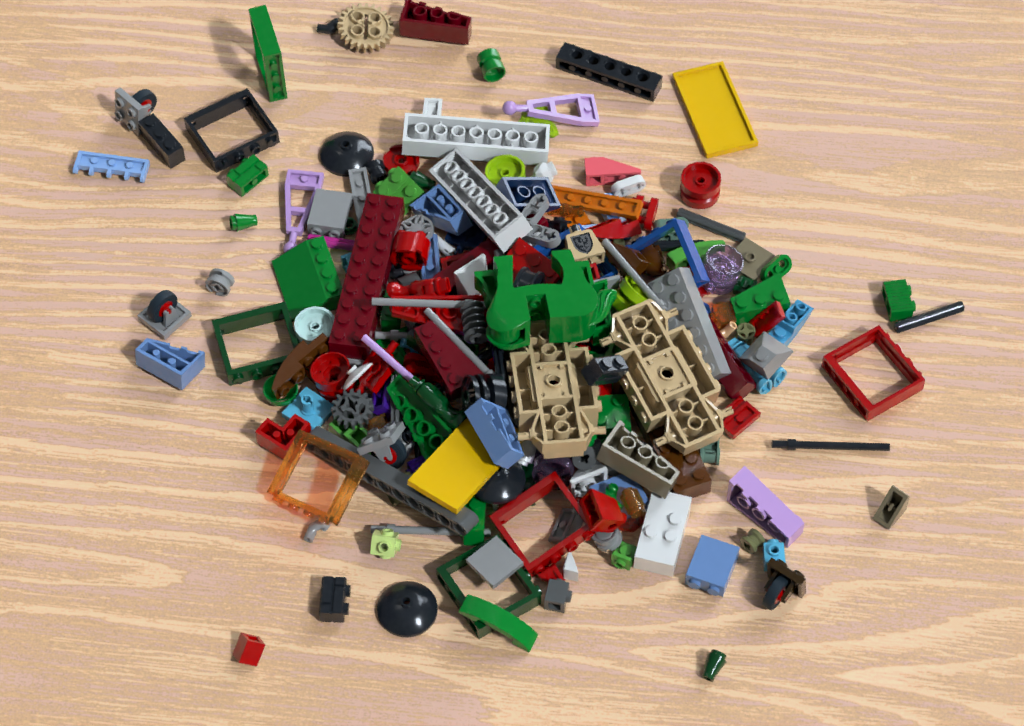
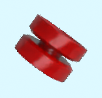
M694 162L683 169L681 174L680 197L683 202L695 209L712 207L720 196L721 173L710 163Z

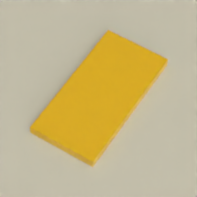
M723 61L673 73L672 78L706 159L758 146L757 137Z
M467 417L408 479L407 485L457 515L501 466H497L492 462L491 457Z

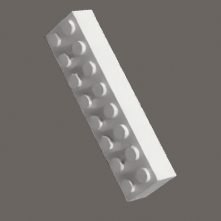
M405 113L402 155L444 158L457 147L469 160L489 162L494 157L500 155H513L522 160L525 165H537L540 162L548 161L550 124Z
M457 147L429 169L437 183L465 210L466 214L503 253L510 249L519 237L522 239L533 230L524 215Z

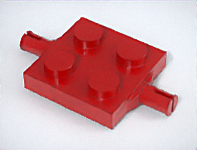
M392 340L389 346L383 349L394 358L392 353L399 344ZM372 351L362 365L371 362L373 365L358 378L360 385L354 393H357L360 389L362 395L367 388L377 394L395 369Z

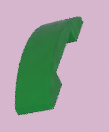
M467 594L458 613L472 621L477 622L479 620L511 638V643L527 652L531 651L538 634L529 625L505 609L484 599Z

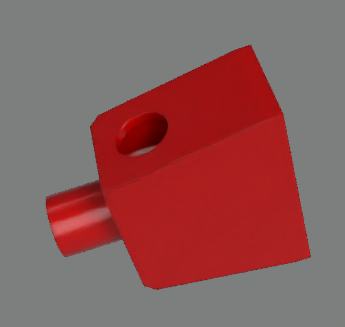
M591 489L579 500L590 531L612 533L627 520V515L621 512L617 500L597 490Z

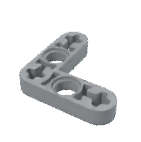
M545 194L534 195L521 212L525 218L529 214H535L532 218H526L533 230L523 237L522 240L547 248H555L561 243L559 232L537 224L549 208V201ZM535 232H541L538 236H532Z

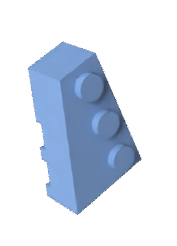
M440 184L409 205L415 215L421 214L429 218L434 227L457 236L473 226L465 210Z
M146 338L135 349L137 366L180 390H183L205 367L204 351H198L197 353L187 350V347H172L170 343Z
M480 398L465 411L466 416L495 465L509 469L524 456L508 409Z

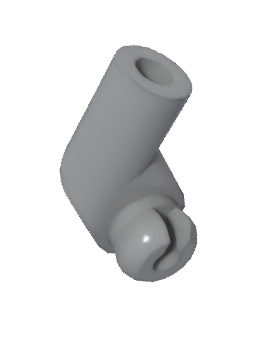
M326 518L317 519L308 526L303 539L306 542L312 543L317 531L320 529L323 531L328 530L330 522L326 521Z

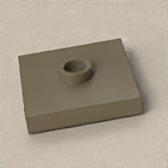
M745 238L726 258L724 266L739 275L757 281L760 278L762 268L775 255L750 239Z

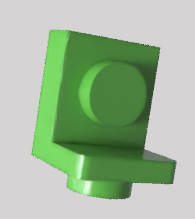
M622 541L620 546L612 552L611 564L619 569L630 571L637 546Z

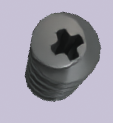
M476 300L468 301L460 307L464 340L474 345L483 344L488 341L486 338L487 323L485 322V310L482 308L484 304Z
M598 437L594 441V445L588 446L587 450L584 451V456L572 457V462L578 469L589 470L596 463V458L602 446V442Z

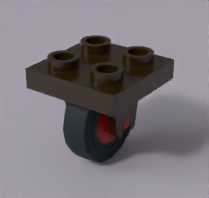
M771 557L767 563L768 578L770 579L764 586L766 594L762 602L769 610L775 609L780 602L785 604L792 594L802 599L806 593L805 576L798 570L793 571L789 569L782 560H775Z

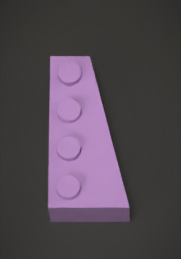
M746 466L729 480L727 501L772 537L779 540V542H784L786 548L803 533L804 522L802 519L795 515Z

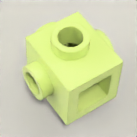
M388 528L382 530L375 529L372 534L370 554L379 555L383 559L394 557L397 551L400 552L402 540L399 539V533Z

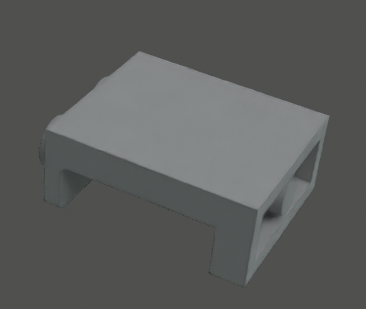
M316 188L307 221L308 234L344 239L349 211L352 210L354 205L353 194Z

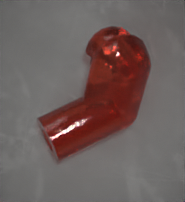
M640 513L634 514L627 522L621 524L618 529L625 532H635L644 523L643 515Z

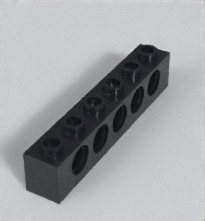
M564 42L556 56V69L652 102L655 101L662 88V75L606 55L595 53L591 50L583 49L574 44Z

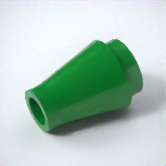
M234 214L229 217L231 230H236V232L257 226L258 224L256 215Z

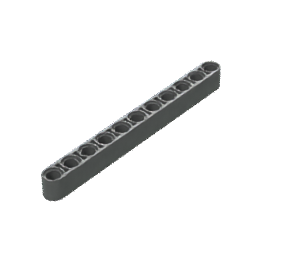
M316 426L302 439L303 444L308 450L462 536H466L479 522L478 516L472 510L463 507L456 515L408 486L407 482L410 476L368 453L360 456L357 451L358 447L319 426Z

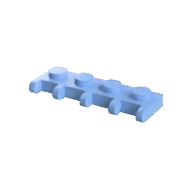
M79 150L73 167V173L77 174L79 170H87L89 175L93 176L94 172L106 173L107 178H111L112 174L124 175V180L127 181L132 176L139 177L140 182L144 183L150 167V160Z

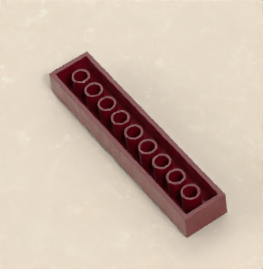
M367 193L328 342L329 352H339L345 355L346 358L366 360L369 356L371 348L361 339L365 334L372 340L374 338L381 306L372 305V298H383L384 289H386L392 266L390 254L392 252L393 240L400 229L405 214L404 197Z

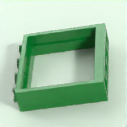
M262 5L249 8L255 55L269 100L274 102L286 99L288 97L282 54L267 7Z

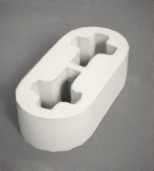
M634 175L615 182L611 186V191L614 196L625 197L643 190L646 182L641 175Z

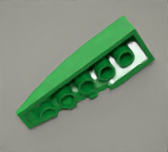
M399 374L386 389L396 408L401 412L402 419L409 427L414 441L420 447L421 454L427 460L452 434L453 430L441 416L433 413L430 407L414 393V388L408 384V381Z

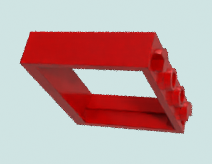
M880 325L823 356L821 367L866 421L896 406L924 388L925 379L922 376V372L913 366L911 359L902 353L900 346L891 340L888 332L885 333ZM876 342L911 384L872 405L838 363Z
M555 471L489 516L512 551L523 561V566L529 572L531 578L550 564L559 562L563 555L575 551L579 544L591 540L590 537L597 533L590 531L580 504ZM559 487L586 525L529 563L503 524Z

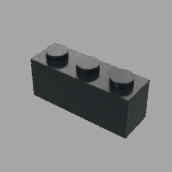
M154 113L138 121L141 136L170 169L186 160L183 146Z

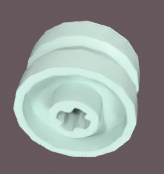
M317 306L301 311L294 322L298 344L303 340L310 344L322 333L329 340L335 319L331 311Z

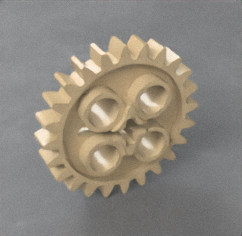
M359 2L358 7L352 4L351 9L346 7V11L341 12L337 28L338 34L341 35L340 40H345V45L351 44L350 49L357 47V52L363 49L364 53L369 49L373 53L374 48L380 51V46L385 48L386 44H390V39L393 38L394 22L390 21L391 15L386 16V10L381 12V6L376 9L375 4H372L370 7L367 2L365 6H362ZM365 16L368 17L366 40L364 39Z

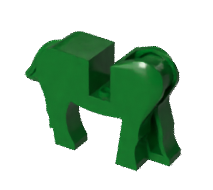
M571 249L551 251V268L560 276L562 284H533L514 288L513 255L493 257V270L474 272V287L482 295L484 305L488 310L486 314L488 324L486 338L494 346L504 350H514L530 345V321L545 320L549 343L580 342L589 339L596 330V324L602 322L609 314L610 308L617 298V291L614 289H604L596 293L593 288L594 281L589 260L576 262Z

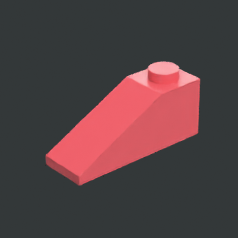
M605 157L584 158L586 186L613 185L617 181L634 175H641V169Z

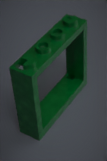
M286 302L212 320L213 330L230 386L277 374L288 355L232 369L222 335L284 319L294 349L298 345V340Z
M495 536L436 568L437 579L458 609H460L465 596L450 574L468 565L466 559ZM503 539L502 541L509 547L507 541ZM522 567L515 572V575L530 595L505 608L506 611L516 617L541 604V589L537 584L534 585L532 583L529 572L526 569L523 570ZM463 615L478 639L495 630L479 620L474 622Z

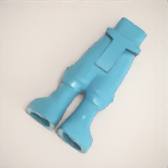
M736 337L728 342L738 358L750 347L744 341H739ZM742 362L757 385L756 390L762 395L770 392L772 385L777 387L787 375V371L780 366L768 380Z

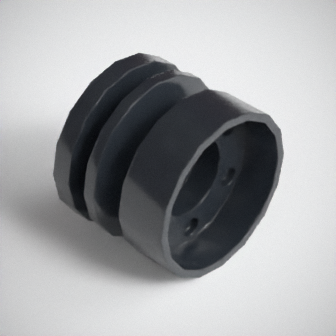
M500 373L485 374L484 376L480 374L474 376L466 375L461 385V400L464 411L480 398L506 408L507 386L503 376Z

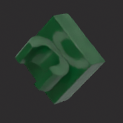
M740 275L733 288V294L738 295L757 285L758 281Z

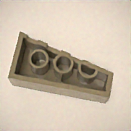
M619 420L602 444L596 459L666 499L674 487L680 471L662 456H657L652 451L653 448L650 445L643 444L638 439V435L633 431L627 430L624 427L625 424Z

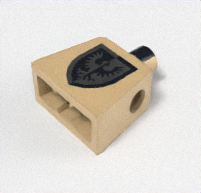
M578 224L570 226V234L565 236V250L571 249L574 260L576 262L589 260L590 264L604 262L605 250L591 229L581 231Z

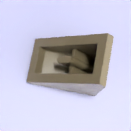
M892 485L872 519L890 529L906 511L910 496Z

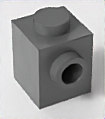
M549 579L544 599L545 610L565 612L566 603H570L572 598L569 582H565L562 579Z

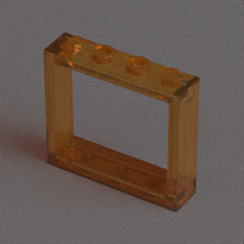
M299 429L267 493L273 496V501L281 505L285 502L288 504V508L296 512L300 509L303 510L302 514L313 519L316 516L319 518L318 521L325 525L331 523L338 526L370 462L361 455ZM307 444L352 463L327 513L282 493Z

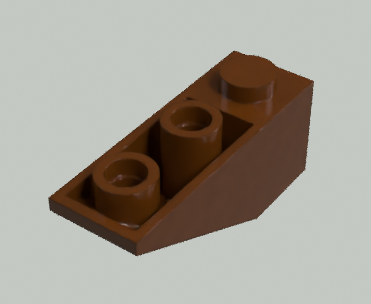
M597 238L602 245L604 239ZM611 242L639 276L651 264L639 250ZM603 246L605 254L609 257L608 261L620 270V275L623 278L629 276Z

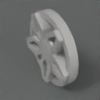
M421 214L404 220L399 229L412 232H429L426 236L429 240L434 234L432 221Z

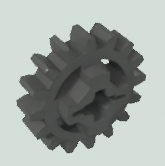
M350 389V393L343 391V396L336 395L337 401H332L333 407H331L333 419L337 420L338 426L344 424V429L351 426L352 430H355L357 425L362 428L363 422L369 424L368 418H373L374 405H372V399L368 398L367 393L361 395L360 389L357 393Z

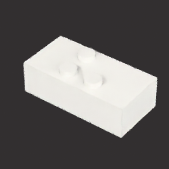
M652 492L634 556L635 569L673 577L691 510L692 497L670 492L666 499Z

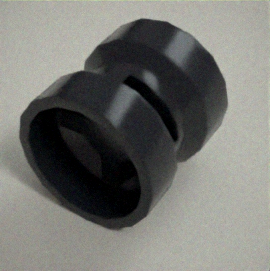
M375 159L367 164L366 169L370 174L373 184L376 185L379 181H384L388 177V172L385 170L382 160Z

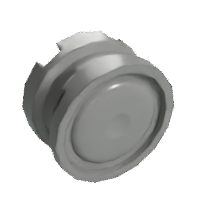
M215 268L211 270L209 277L205 281V287L210 292H217L216 295L227 296L235 280L227 271Z
M618 528L612 533L597 532L591 536L597 548L603 552L617 549L622 542V534Z

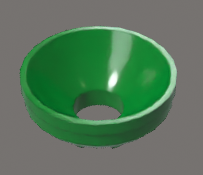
M276 374L272 375L263 385L265 399L275 406L289 405L297 397L298 384L290 389L284 399L277 400L272 391Z

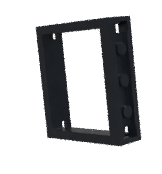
M248 88L184 118L186 130L216 173L280 142L278 130ZM248 106L267 134L215 158L197 130Z

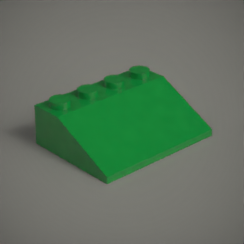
M324 236L306 240L271 261L292 322L295 321V318L301 311L309 307H324L329 311L337 309L342 285Z

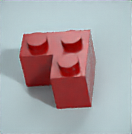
M296 414L283 427L267 418L255 431L257 444L284 461L289 462L304 445L302 439L311 432V425Z

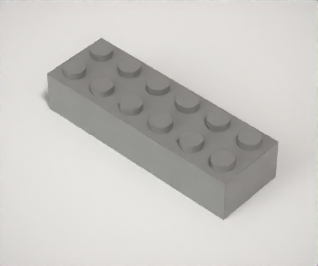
M678 267L649 282V288L659 299H662L667 304L668 310L674 307L678 310L679 315L674 316L672 321H668V331L682 325L687 330H690L693 342L701 349L702 358L705 363L709 364L714 380H719L731 374L690 268Z

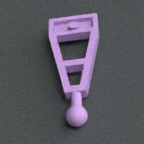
M570 94L527 100L525 105L506 101L502 107L503 112L507 115H513L515 112H527L528 117L577 126L598 127L600 123L594 94ZM576 102L579 117L557 113L555 105ZM548 106V111L534 109L537 107Z
M291 169L287 171L285 181L286 233L290 236L289 241L283 247L284 253L297 246V236H302L316 188L322 189L324 173ZM291 189L313 191L306 208L291 206ZM291 215L302 216L298 227H292Z

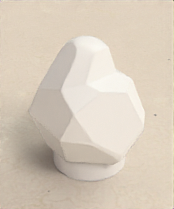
M552 161L549 163L540 162L535 166L533 176L531 177H548L550 182H552L558 172Z

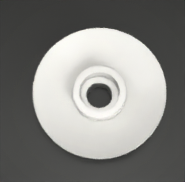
M367 363L360 367L354 365L347 372L349 377L344 384L343 390L345 391L373 363Z

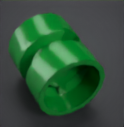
M485 49L478 54L477 61L486 81L496 82L505 76L506 70L496 49Z

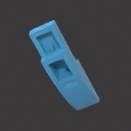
M797 299L784 313L786 318L779 322L768 334L788 346L801 330L814 308Z

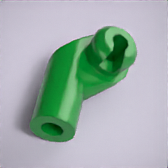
M610 483L605 488L604 494L617 500L619 488L615 483ZM617 500L619 508L622 510L623 505Z

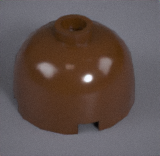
M652 243L640 250L651 263L644 271L645 274L656 277L668 273L667 269L663 270V264L666 263L659 245L655 246Z

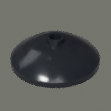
M352 131L339 132L330 136L324 141L320 149L322 165L327 171L337 176L348 177V170L366 167L374 159V148L370 140L366 136Z
M516 462L509 469L500 467L497 470L498 472L492 475L474 497L489 504H505L515 500L525 488L526 476L522 466Z
M403 581L391 585L381 594L377 603V616L380 624L386 631L398 637L406 638L421 635L434 624L438 613L437 600L432 591L423 584L413 581Z

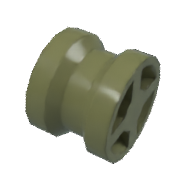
M741 323L737 327L735 337L739 341H744L745 344L751 345L756 330L750 323Z
M753 528L748 531L747 536H743L740 539V544L750 554H754L757 548L765 543L762 534Z

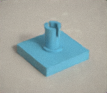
M305 387L281 414L288 421L294 414L300 416L310 423L312 431L316 426L321 427L331 417V407H333V404L308 387Z

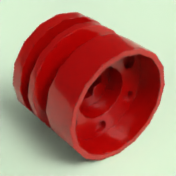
M339 352L324 353L317 357L311 365L310 373L319 395L330 403L333 400L337 401V394L343 396V387L349 377L347 372L351 369V365L345 355ZM355 381L345 391L347 393H350V389H353L355 391L357 388V381Z

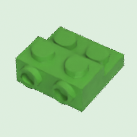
M399 166L390 169L388 177L384 181H379L373 191L374 194L404 197V216L411 210L409 205L425 194L417 183Z

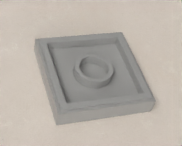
M497 535L466 559V563L492 589L496 588L523 566V561Z

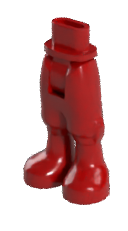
M437 277L435 279L415 280L407 286H402L398 282H390L387 284L386 290L390 298L391 296H408L410 294H413V296L445 295V293L451 291L448 277Z

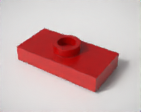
M773 302L749 321L756 330L754 337L758 338L764 331L768 332L786 318L780 302Z

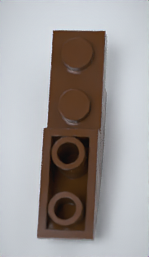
M324 333L320 334L310 344H307L304 340L301 341L284 360L272 386L273 394L277 400L287 395L296 384L301 383L307 376L304 368L312 365L317 357L328 351L329 340Z

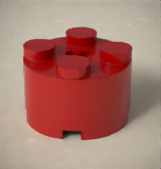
M398 230L393 240L390 260L394 265L396 263L402 265L401 268L404 270H421L422 266L426 267L431 242L423 231Z

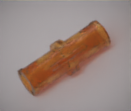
M563 203L559 209L549 211L547 214L559 215L565 218L569 216L582 217L584 207L582 205Z

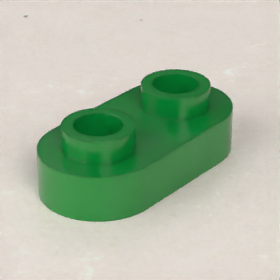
M785 254L775 256L762 268L760 272L761 280L764 281L779 272L781 277H783L792 267L791 258Z

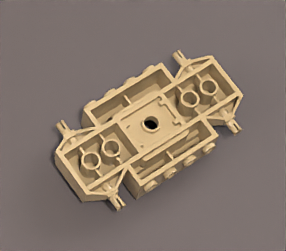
M648 299L613 314L610 321V334L605 338L599 339L601 347L614 343L623 350L615 355H621L624 358L629 371L622 376L619 383L645 431L650 432L665 424L664 435L654 439V445L659 447L669 443V445L685 456L718 441L724 432V417L734 414L731 406L720 410L713 405L719 396L721 386L717 379L714 380L709 364L704 362L701 349L694 344L690 330H687L682 325L668 331L669 318L679 315L677 308L674 307L665 311L652 299ZM662 371H670L672 373V377H664L662 375Z
M545 320L530 321V345L518 348V352H510V359L506 361V369L509 372V388L512 389L511 402L514 403L513 414L518 428L517 439L518 441H532L533 445L543 454L544 459L584 456V451L587 450L592 436L606 434L605 426L597 427L598 414L602 412L601 400L597 399L599 397L598 385L589 386L581 373V370L593 359V355L589 354L588 347L575 348V344L589 342V339L580 342L549 343ZM555 380L558 384L553 385L549 382Z

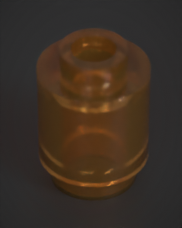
M628 487L621 492L622 494L619 498L631 518L640 517L646 512V505L637 488Z

